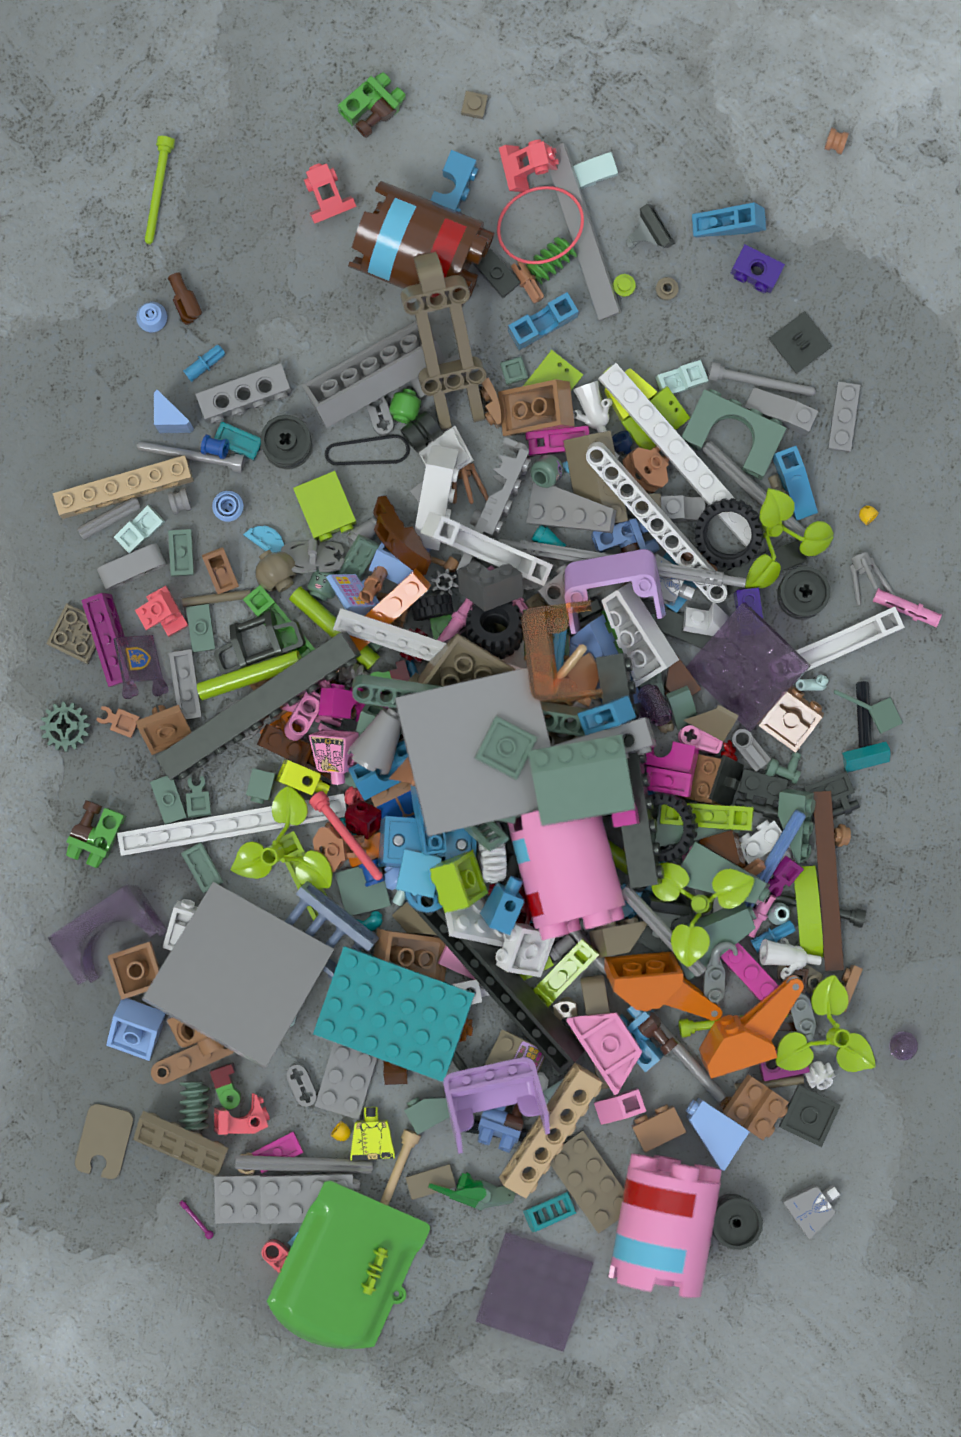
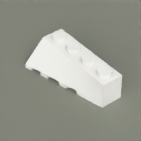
M631 583L626 584L601 600L611 628L615 629L618 637L616 640L618 647L622 648L623 653L627 654V657H630L632 660L633 671L630 672L636 687L679 661V658L641 598L634 592Z

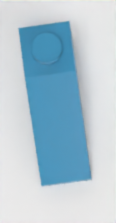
M754 202L692 214L693 236L739 235L765 231V208Z

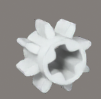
M816 1061L809 1065L810 1072L806 1073L805 1076L810 1087L814 1088L817 1086L819 1090L829 1088L833 1083L832 1078L835 1077L830 1063L828 1062L824 1065L822 1061Z

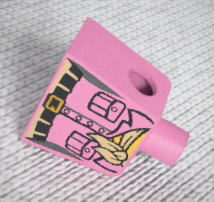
M322 729L309 735L316 768L320 772H331V782L334 785L344 784L345 773L349 771L348 768L357 764L352 759L353 754L348 755L347 752L359 737L358 732Z

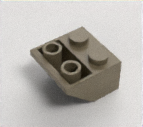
M638 918L619 921L617 925L616 922L597 926L596 930L589 932L591 946L599 953L597 958L629 953L646 928L647 923L645 921L638 922Z

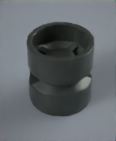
M426 410L415 418V423L409 422L400 429L405 439L417 453L428 446L429 440L435 441L443 434L437 422Z

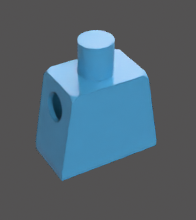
M510 876L506 886L497 883L480 912L490 928L507 935L511 934L524 903V899L518 892L523 883L519 878Z

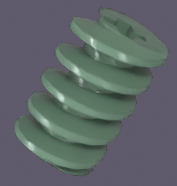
M180 1082L181 1086L186 1087V1090L181 1091L180 1095L186 1096V1099L179 1101V1104L185 1105L186 1108L180 1110L179 1113L186 1115V1118L179 1120V1122L186 1125L184 1127L186 1130H202L209 1127L208 1123L202 1122V1120L209 1118L208 1114L202 1112L209 1109V1105L202 1103L209 1099L208 1095L202 1094L209 1090L208 1086L203 1085L204 1082Z

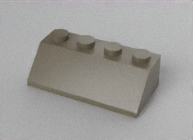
M611 431L563 440L573 494L616 510L615 523L628 521L625 504L586 460L588 447L594 442L603 443L615 456ZM595 449L591 451V456L594 459H600L603 457V453ZM608 467L606 473L609 476H615L618 474V470L615 467Z

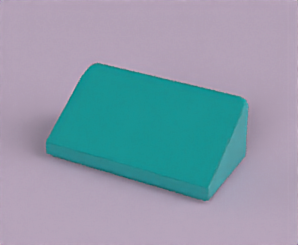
M887 742L843 752L845 772L847 771L848 773L890 762L891 751Z

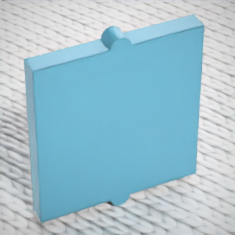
M404 849L395 890L412 893V896L421 895L433 898L436 886L431 880L430 868L440 863L442 858L424 855L423 851L418 853Z

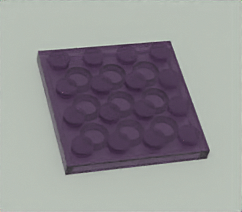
M744 602L686 668L726 709L739 715L737 720L750 732L811 665Z
M505 1232L476 1317V1322L564 1352L593 1262Z

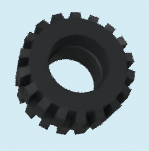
M512 601L488 611H483L474 604L472 605V610L469 609L467 613L466 639L495 657H500V660L505 659V655L511 656L514 654V650L518 651L520 643L523 641V614L519 612L517 605L513 606ZM493 623L506 627L500 633H490L483 628Z

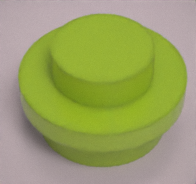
M628 274L617 276L613 282L615 293L621 297L630 296L636 287L635 280Z

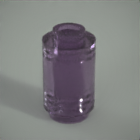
M651 684L643 686L637 697L651 723L656 726L667 724L672 718V711L658 686Z

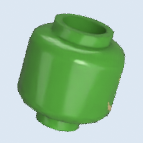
M403 389V392L394 393L389 412L393 416L392 419L404 424L415 421L421 407V400L416 397L415 391Z

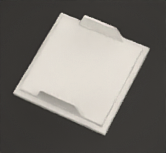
M456 426L444 432L435 441L428 443V446L419 452L425 465L432 445L459 450L455 467L459 470L474 461Z

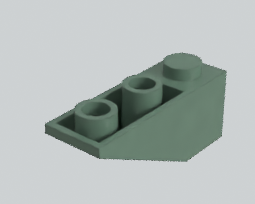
M786 789L779 793L778 817L784 830L795 810L805 814V820L790 843L796 863H802L808 860L811 854L809 840L813 832L811 818L816 804L813 799L814 793Z

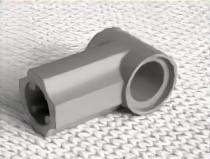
M738 728L732 732V744L755 772L771 760L748 730ZM741 732L746 733L748 736L747 742L743 745H739L736 742V736Z

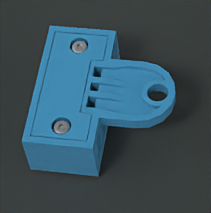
M385 816L381 820L378 866L400 868L404 849L418 853L423 851L416 818ZM464 828L445 832L447 852L428 854L442 858L441 862L473 850L476 857L477 841ZM436 888L431 907H424L421 904V895L412 896V893L404 892L409 905L417 911L429 913L443 907L439 903V895Z

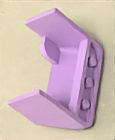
M641 549L570 563L565 569V603L571 634L581 630L577 610L583 608L588 602L587 589L632 581L633 590L638 596L654 597L657 619L666 616L654 553L648 549Z
M522 1057L448 1074L444 1078V1091L458 1154L463 1153L460 1132H465L472 1128L474 1124L473 1113L518 1103L519 1110L523 1115L528 1117L540 1115L545 1134H550L549 1113L536 1066L531 1059Z

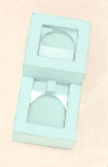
M612 152L573 166L580 189L596 185L598 181L618 176Z
M701 360L682 365L678 369L659 374L655 377L660 391L665 386H668L673 394L708 382Z
M147 505L114 538L130 554L160 528L165 521L150 505Z

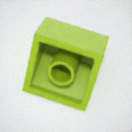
M473 850L449 858L430 868L431 880L436 886L439 903L443 906L445 913L470 907L488 894Z

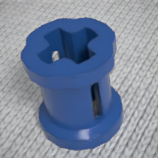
M206 434L201 443V454L206 455L209 453L219 456L220 459L226 458L229 450V440L214 439Z
M378 859L373 860L374 864L378 868ZM363 864L358 865L359 869L363 871L366 887L385 881L384 877L381 880H375Z

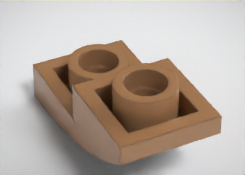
M486 378L480 384L481 390H479L483 399L486 402L490 401L485 406L486 413L484 417L490 426L494 424L498 429L501 427L500 404L490 379Z

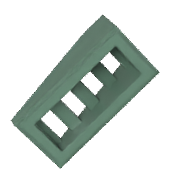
M494 821L486 822L479 828L476 827L481 824L464 828L470 836L489 852L509 840L508 836ZM487 826H489L488 830L481 833ZM490 832H495L491 836L485 838ZM496 837H499L498 839L490 843L491 840H493Z

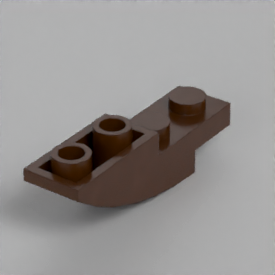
M386 495L379 496L373 510V514L377 519L374 528L375 533L386 548L411 570L417 568L423 576L426 575L432 559L430 553L426 551L422 544L420 536L417 535L413 527L404 528V523L399 519L394 506Z
M269 724L265 725L256 745L320 773L331 780V772H320L317 770L311 744L300 739L290 740L286 737L285 732Z

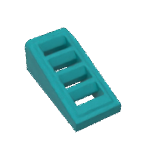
M565 1192L523 1210L531 1232H536L576 1214V1210L568 1192ZM558 1201H563L566 1213H563ZM551 1204H554V1207L558 1214V1216L556 1217L554 1216V1213L551 1209ZM542 1208H545L546 1213L549 1217V1220L547 1221L541 1210ZM535 1211L539 1218L540 1224H537L536 1219L534 1217L533 1212Z

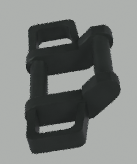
M270 609L265 611L263 615L240 624L237 622L230 624L231 642L215 650L214 656L223 675L274 656L284 655L285 652L304 646L306 642L297 621L277 625L276 616L273 610ZM265 624L273 647L247 656L242 642V632ZM292 626L298 642L284 648L278 629ZM233 647L239 665L227 669L221 654L223 651Z

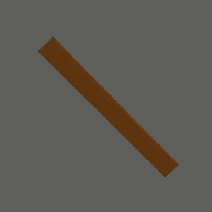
M831 791L813 792V799L816 803L814 820L825 971L844 970Z

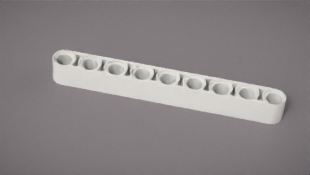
M601 442L590 444L586 454L587 462L673 560L680 566L715 571L612 452ZM598 449L602 451L603 457L594 459L591 456V451ZM608 467H615L618 470V474L609 476L606 473V469ZM630 484L634 490L630 493H624L621 490V486ZM639 501H645L649 507L646 510H639L636 504ZM659 518L664 524L660 527H654L651 521ZM674 535L679 541L675 544H669L666 538ZM689 552L693 555V558L690 561H685L681 558V555ZM694 582L711 602L720 603L725 600L727 585L722 584V586H719L723 589V592L716 595L711 592V589L718 585Z

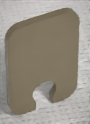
M94 1104L89 1108L75 1159V1166L78 1171L90 1174L92 1158L96 1155H101L106 1159V1167L102 1170L101 1177L114 1179L120 1174L133 1125V1116L130 1112L102 1104Z

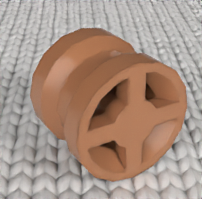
M831 128L824 149L828 151L833 149L842 155L849 133H839L836 129Z

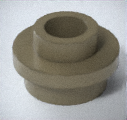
M662 278L656 285V293L663 300H671L678 293V284L672 278ZM669 285L671 291H664L663 286Z

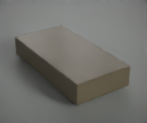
M450 1164L405 1177L412 1200L437 1193V1191L428 1188L429 1183L448 1189L456 1187Z

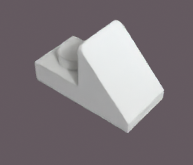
M714 602L709 611L686 607L683 631L728 638L729 616Z

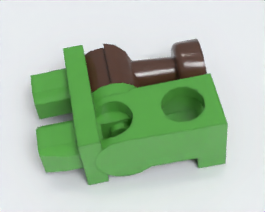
M382 72L375 78L370 76L366 82L361 84L338 104V113L351 126L355 124L358 132L363 137L368 138L373 132L371 129L380 121L387 122L393 115L395 116L399 112V106L405 100L406 95L398 87L389 94L385 88L391 84V80ZM368 109L372 112L366 121L359 120Z
M85 800L83 809L86 811L80 823L72 828L70 836L66 841L69 843L66 856L79 860L84 849L90 852L86 864L99 868L104 858H108L117 833L126 819V815L109 808H104L98 825L95 828L91 826L94 814H99L103 806Z

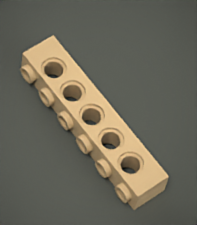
M184 455L53 493L59 516L65 519L128 501L133 497L138 498L194 482L188 460Z
M577 1063L573 1064L546 1105L549 1113L550 1130L557 1128V1131L552 1135L545 1134L541 1117H538L499 1176L503 1186L524 1198H527L530 1193L535 1191L538 1180L542 1174L549 1170L551 1160L561 1152L563 1142L567 1136L574 1132L579 1118L586 1114L589 1107L588 1104L592 1098L599 1094L602 1082L596 1074ZM582 1089V1093L579 1096H573L575 1091ZM564 1109H570L567 1115H560ZM544 1147L542 1153L535 1154L538 1148ZM526 1167H532L528 1173H522Z

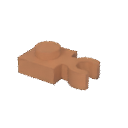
M102 706L101 709L107 711L108 717L106 719L97 717L96 720L101 724L112 723L110 730L133 738L137 728L136 721L140 720L141 717L119 708L117 713L113 714L110 708Z

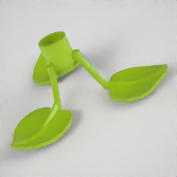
M768 488L759 518L764 531L763 537L766 539L771 557L763 554L754 561L746 577L745 588L760 589L768 587L777 580L780 574L781 566L775 561L776 554L770 537H778L784 531L802 541L799 548L801 553L806 556H816L825 551L833 540L834 533L830 525L824 521H816L806 528L804 537L794 533L782 525V521L788 520L793 515L795 509L794 501L786 493Z
M287 786L280 790L272 803V816L274 820L278 823H285L284 828L272 842V845L264 848L263 845L254 841L243 844L237 852L231 871L243 877L259 879L267 876L272 870V865L279 861L282 863L297 861L300 864L296 867V877L302 885L308 881L317 889L330 888L333 879L332 868L328 859L322 853L310 850L305 853L303 859L301 857H285L284 848L279 845V841L288 830L290 824L300 825L308 815L307 803L293 787Z
M659 863L664 869V879H661V884L651 885L655 896L663 901H674L681 892L692 899V909L697 912L690 926L678 925L673 930L671 936L672 949L681 963L691 967L708 951L710 937L707 931L702 927H694L702 914L708 913L712 909L714 899L718 897L719 905L723 908L731 909L741 905L753 888L754 877L734 869H724L718 872L712 881V887L716 893L710 898L705 895L694 896L683 889L690 881L689 875L684 868L673 863Z
M835 975L823 979L814 989L811 998L814 1012L817 1015L827 1014V1019L833 1025V1028L829 1029L826 1034V1040L807 1043L806 1037L801 1033L791 1032L786 1034L780 1040L777 1048L778 1058H776L775 1062L778 1067L791 1071L801 1070L807 1067L814 1058L813 1051L809 1048L810 1046L830 1044L839 1047L836 1053V1060L843 1070L858 1072L875 1068L874 1055L867 1040L860 1034L849 1033L847 1030L841 1029L839 1023H836L831 1014L835 1016L842 1014L846 1010L849 1001L846 989Z

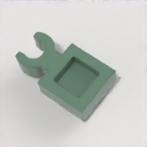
M203 776L200 777L201 783L198 786H194L192 778H188V786L192 793L186 794L188 818L211 816L209 791L202 792L206 785Z

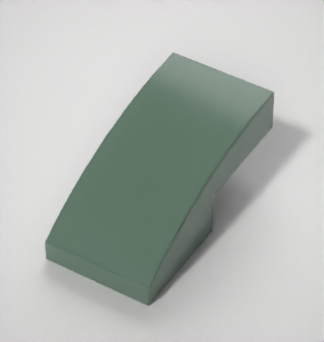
M688 686L666 694L677 730L691 725L683 721L697 716Z

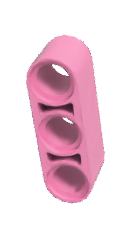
M323 680L319 683L321 688H331L329 681ZM314 691L311 694L305 692L302 695V700L298 702L284 728L285 735L290 740L301 739L309 730L319 712L321 694ZM303 705H309L312 708V713L305 712ZM292 724H298L301 727L302 731L295 732L292 728Z

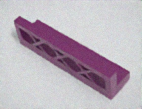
M99 593L81 600L108 687L137 681L136 671H128L123 649L128 648L112 594Z

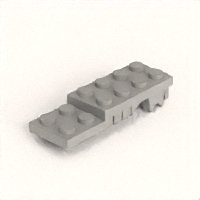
M507 437L504 440L503 447L518 455L516 458L499 456L502 463L499 462L498 465L500 467L493 469L498 474L493 475V478L504 485L503 489L489 496L483 511L481 512L476 509L470 521L471 525L476 526L474 531L492 539L494 536L498 538L503 527L501 519L503 516H508L513 502L510 500L511 496H517L522 481L519 478L521 474L526 475L531 461L528 458L529 449L527 446ZM464 552L457 568V576L459 568L477 561L474 559V556Z
M326 1172L311 1175L214 1176L215 1224L303 1223L310 1206L315 1202L322 1185L326 1181L335 1182L360 1193L358 1191L360 1190V1180L353 1178V1174Z

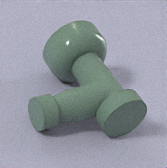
M793 752L787 768L779 766L778 760L771 758L765 775L772 777L777 774L790 779L791 783L796 784L801 771L796 770L801 754Z

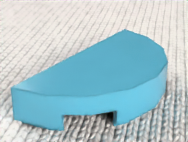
M268 526L250 528L243 534L264 551L279 552L284 546L282 537L275 529Z

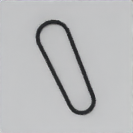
M387 435L330 444L325 450V458L332 465L395 464L407 458L410 447L404 437L400 435ZM390 438H399L406 445L405 455L398 460L333 462L328 456L329 450L335 446Z

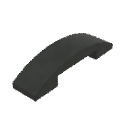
M799 540L774 549L776 554L775 561L781 566L780 572L807 561L806 556L799 550ZM770 551L765 553L771 557ZM758 557L751 559L746 564L742 563L741 566L724 572V575L746 578L752 564ZM727 585V596L734 594L736 590H743L745 588Z

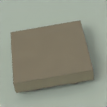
M66 603L46 644L89 664L96 646L84 611Z

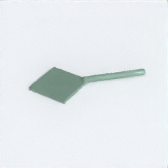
M834 690V694L868 709L880 734L903 723L891 697L870 706L845 693Z

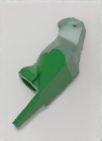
M468 1172L465 1174L461 1173L455 1191L431 1183L428 1185V1188L478 1210L512 1204L516 1194L505 1186L497 1187L483 1180H473Z

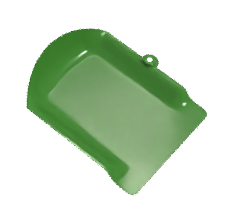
M326 1181L322 1185L315 1202L310 1206L269 1295L267 1303L272 1313L285 1328L308 1342L338 1349L374 1347L393 1304H400L406 1299V1291L401 1286L416 1253L422 1248L428 1236L430 1226L424 1221L335 1182ZM379 1247L388 1250V1258H384L381 1265L383 1271L376 1270V1273L381 1275V1278L374 1277L376 1279L374 1285L376 1291H373L372 1295H368L363 1292L364 1288L361 1286V1283H367L369 1274H367L366 1270L371 1271L372 1269L368 1264H373L377 1255L373 1250H378ZM395 1291L399 1292L398 1297L394 1296Z

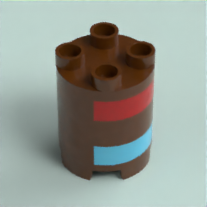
M380 181L375 191L385 196L386 199L384 202L379 201L373 213L364 211L351 247L364 255L363 258L355 257L352 262H349L348 267L404 289L408 286L420 284L413 257L437 252L444 278L454 275L462 276L467 283L471 297L479 275L468 270L472 262L479 265L481 259L486 257L495 233L484 229V222ZM456 288L453 292H459L462 288ZM434 293L430 297H437L439 293Z

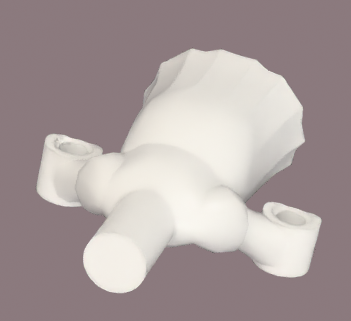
M598 381L573 389L586 414L583 415L580 410H574V419L585 422L588 427L597 429L598 433L606 432L605 426L609 422L608 412L613 403L612 399L602 400Z
M786 938L780 939L778 943L764 939L760 945L759 958L762 965L790 966L782 970L780 975L783 980H786L795 970L802 969L807 963L821 964V956L807 954L802 947L789 944Z

